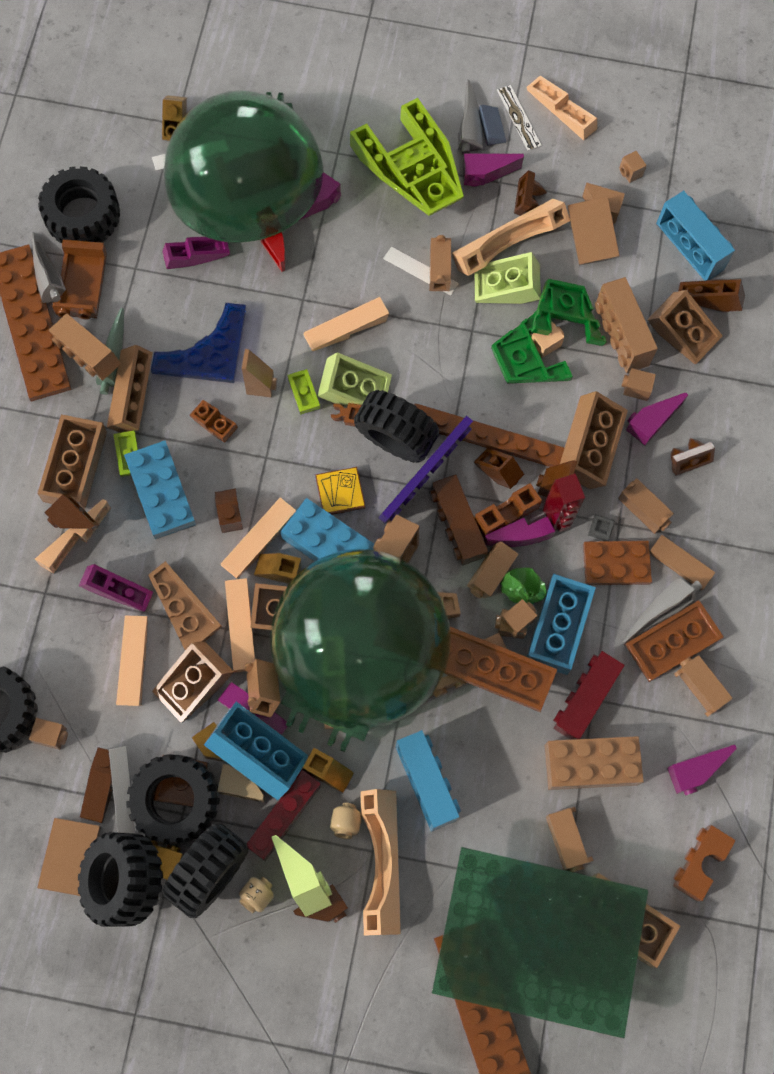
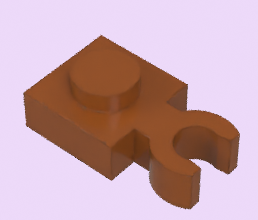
M348 403L347 408H343L341 404H333L334 409L340 410V413L337 415L331 414L332 420L341 421L344 419L345 425L355 427L354 417L361 405Z

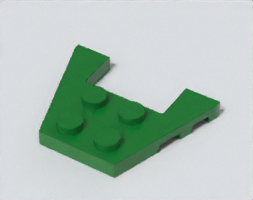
M548 279L544 283L531 332L548 336L552 332L551 318L584 324L586 343L603 346L607 342L605 335L602 336L599 330L601 327L599 320L595 319L592 313L594 308L585 286Z
M536 311L491 346V350L507 384L570 381L573 378L566 361L549 367L544 366L530 336Z

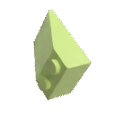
M532 252L489 262L486 267L475 272L476 303L523 304L540 300V264Z
M337 352L326 360L317 397L343 406H348V403L362 405L367 395L372 391L383 390L388 393L392 374Z
M272 836L292 897L305 917L331 906L329 896L332 895V891L328 882L325 881L322 872L317 873L313 865L278 836Z

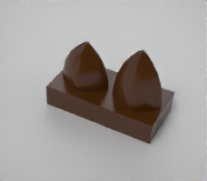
M528 170L519 178L514 214L521 216L525 212L540 206L532 195L541 196L547 193L544 187L535 180V172Z
M690 438L688 451L673 448L671 460L672 471L675 476L714 462L715 447L711 442L704 444Z

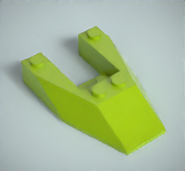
M419 98L401 106L400 120L414 140L389 153L386 152L367 123L350 131V146L359 160L383 182L428 216L464 198L449 141Z

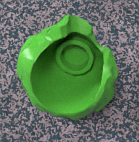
M532 568L512 569L505 574L501 581L502 593L506 594L509 600L514 603H518L523 599L526 603L529 602L533 605L542 601L547 593L545 583L541 581V578Z

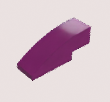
M225 235L187 237L185 242L165 243L162 253L166 269L195 266L223 258L230 254Z
M548 517L530 525L527 524L525 518H522L485 535L484 542L486 546H493L501 541L508 547L528 546L551 539L555 530Z
M232 682L217 700L228 709L237 701L250 711L248 693ZM275 712L271 718L253 713L281 735L290 724Z

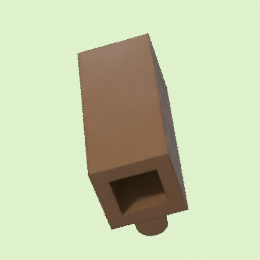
M438 235L436 238H431L429 291H450L451 238Z
M637 478L618 497L654 534L660 529L664 531L672 523L670 519L674 513Z
M502 541L494 544L467 584V587L471 589V593L480 599L491 597L519 554Z
M699 655L694 659L689 656L680 663L682 668L674 673L676 677H681L707 711L705 713L707 717L733 699Z
M255 659L254 663L248 662L245 664L249 696L248 705L250 712L271 718L281 702L277 665Z
M575 807L546 816L563 870L570 869L571 873L584 869L583 864L594 861L592 856L587 858L572 814L576 812Z

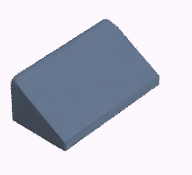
M480 105L479 113L487 146L506 143L498 108Z

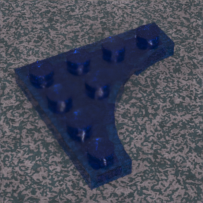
M225 303L221 318L216 324L217 327L209 336L206 335L195 343V346L183 351L181 349L168 352L154 351L151 373L235 383L247 309L246 305Z

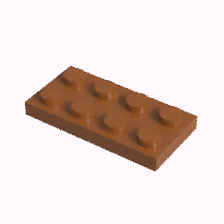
M698 600L627 642L625 646L648 682H651L679 665L689 656L692 657L721 640L724 636Z

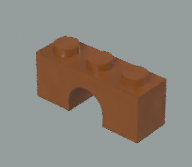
M529 483L513 492L511 497L498 506L492 504L475 514V521L481 535L485 539V535L539 509L542 499L532 484Z
M713 825L700 829L696 836V840H698L696 846L688 850L684 858L687 862L683 868L680 867L673 877L676 880L673 887L696 902L703 901L714 881L704 874L702 870L703 859L709 856L718 862L724 861L736 841Z

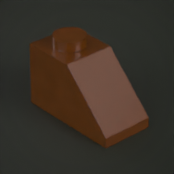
M487 448L474 461V464L494 482L509 489L515 486L525 475L513 456Z
M236 488L215 492L216 508L222 533L243 530Z
M62 494L44 512L49 517L47 519L48 522L55 528L94 529L100 526L70 494Z
M331 884L332 895L329 896L331 906L305 917L299 907L293 912L296 916L324 922L333 920L337 923L347 916L345 911L348 907L334 885Z

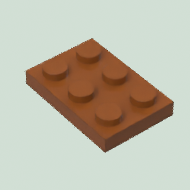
M589 541L583 543L585 583L587 585H650L652 583L649 541Z

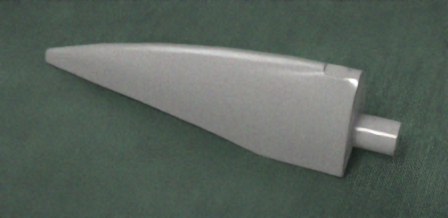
M468 79L466 82L465 108L458 133V150H462L463 155L483 148L479 108L472 85Z
M33 232V263L42 303L58 302L61 299L60 296L66 290L61 275L49 259L37 234Z
M681 578L673 581L641 614L630 629L623 644L625 645L651 627L692 604L696 600L695 592L702 588L700 582L696 580L693 584L689 585Z

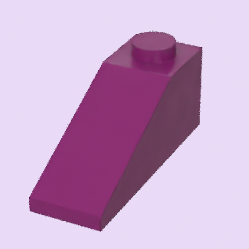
M464 154V185L472 187L485 185L521 169L524 154Z
M321 171L285 211V223L287 225L293 224L328 209L333 203H337L341 197V184Z
M685 392L646 406L639 413L634 412L627 420L629 425L626 431L643 445H646L682 406L688 394Z
M96 564L87 566L79 583V587L96 595L145 612L153 594V591Z
M736 745L669 766L667 770L676 793L684 792L685 796L698 792L697 787L703 785L737 749Z

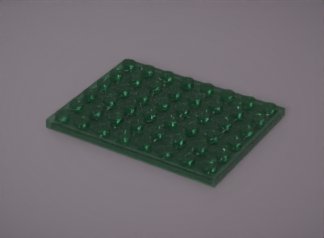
M461 847L431 993L625 1038L648 889Z

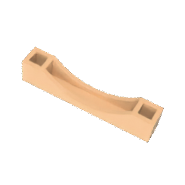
M551 199L452 252L457 270L469 276L486 267L496 255L508 247L534 235L554 230L569 222L570 218L565 202Z
M382 789L361 791V816L371 835L375 855L373 888L368 903L363 910L364 935H399L401 930L396 791Z

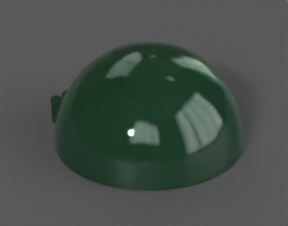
M235 90L219 93L203 100L189 110L176 126L167 146L164 160L165 189L175 214L193 231L210 239L224 242L257 241L286 230L308 212L316 201L323 182L324 166L317 141L307 124L293 110L292 103H284V94L280 92L277 99L273 98L271 92L263 94L255 91Z
M348 549L326 555L312 562L293 578L278 601L270 630V648L274 668L286 690L280 704L292 709L286 722L287 727H291L294 724L298 712L304 714V718L299 726V732H305L311 718L334 728L327 743L331 747L335 743L339 731L346 733L345 739L340 746V751L345 752L352 736L365 741L370 729L384 727L406 718L429 699L446 670L451 646V632L448 615L440 595L428 578L407 561L386 552L373 549Z

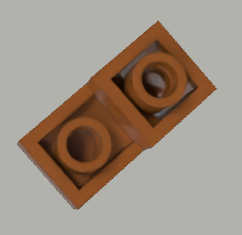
M204 400L190 414V417L224 443L238 428L236 423L222 415L217 408Z

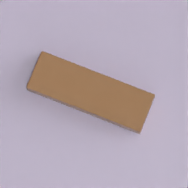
M663 535L660 536L649 551L653 557L691 584L696 580L699 581L702 585L701 591L716 573Z

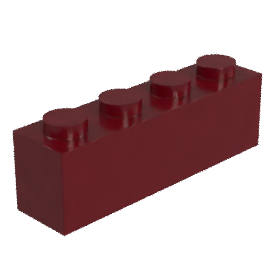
M576 473L554 480L543 507L545 516L548 517L554 530L559 532L571 528L585 499Z
M601 651L598 656L595 654L592 656L587 664L591 667L588 673L581 674L576 682L579 685L576 692L571 691L565 700V703L568 704L564 711L560 709L553 719L556 722L553 729L570 740L581 738L625 666L604 651Z
M301 770L290 789L280 798L247 842L249 850L266 862L275 850L272 836L276 835L281 840L321 788V783Z

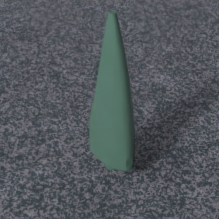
M120 308L105 344L118 360L123 349V308ZM118 367L103 381L96 376V384L101 385V394L107 395L109 387H114Z

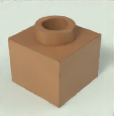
M634 151L622 158L619 168L622 176L626 177L628 182L631 183L643 177L647 165L638 152Z

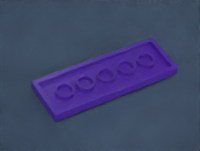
M467 415L378 518L384 524L388 519L392 521L402 511L399 507L402 503L406 506L416 493L413 490L415 488L420 490L430 478L427 474L429 472L433 474L444 462L441 459L444 455L447 458L458 446L455 441L461 442L472 430L469 425L473 420Z

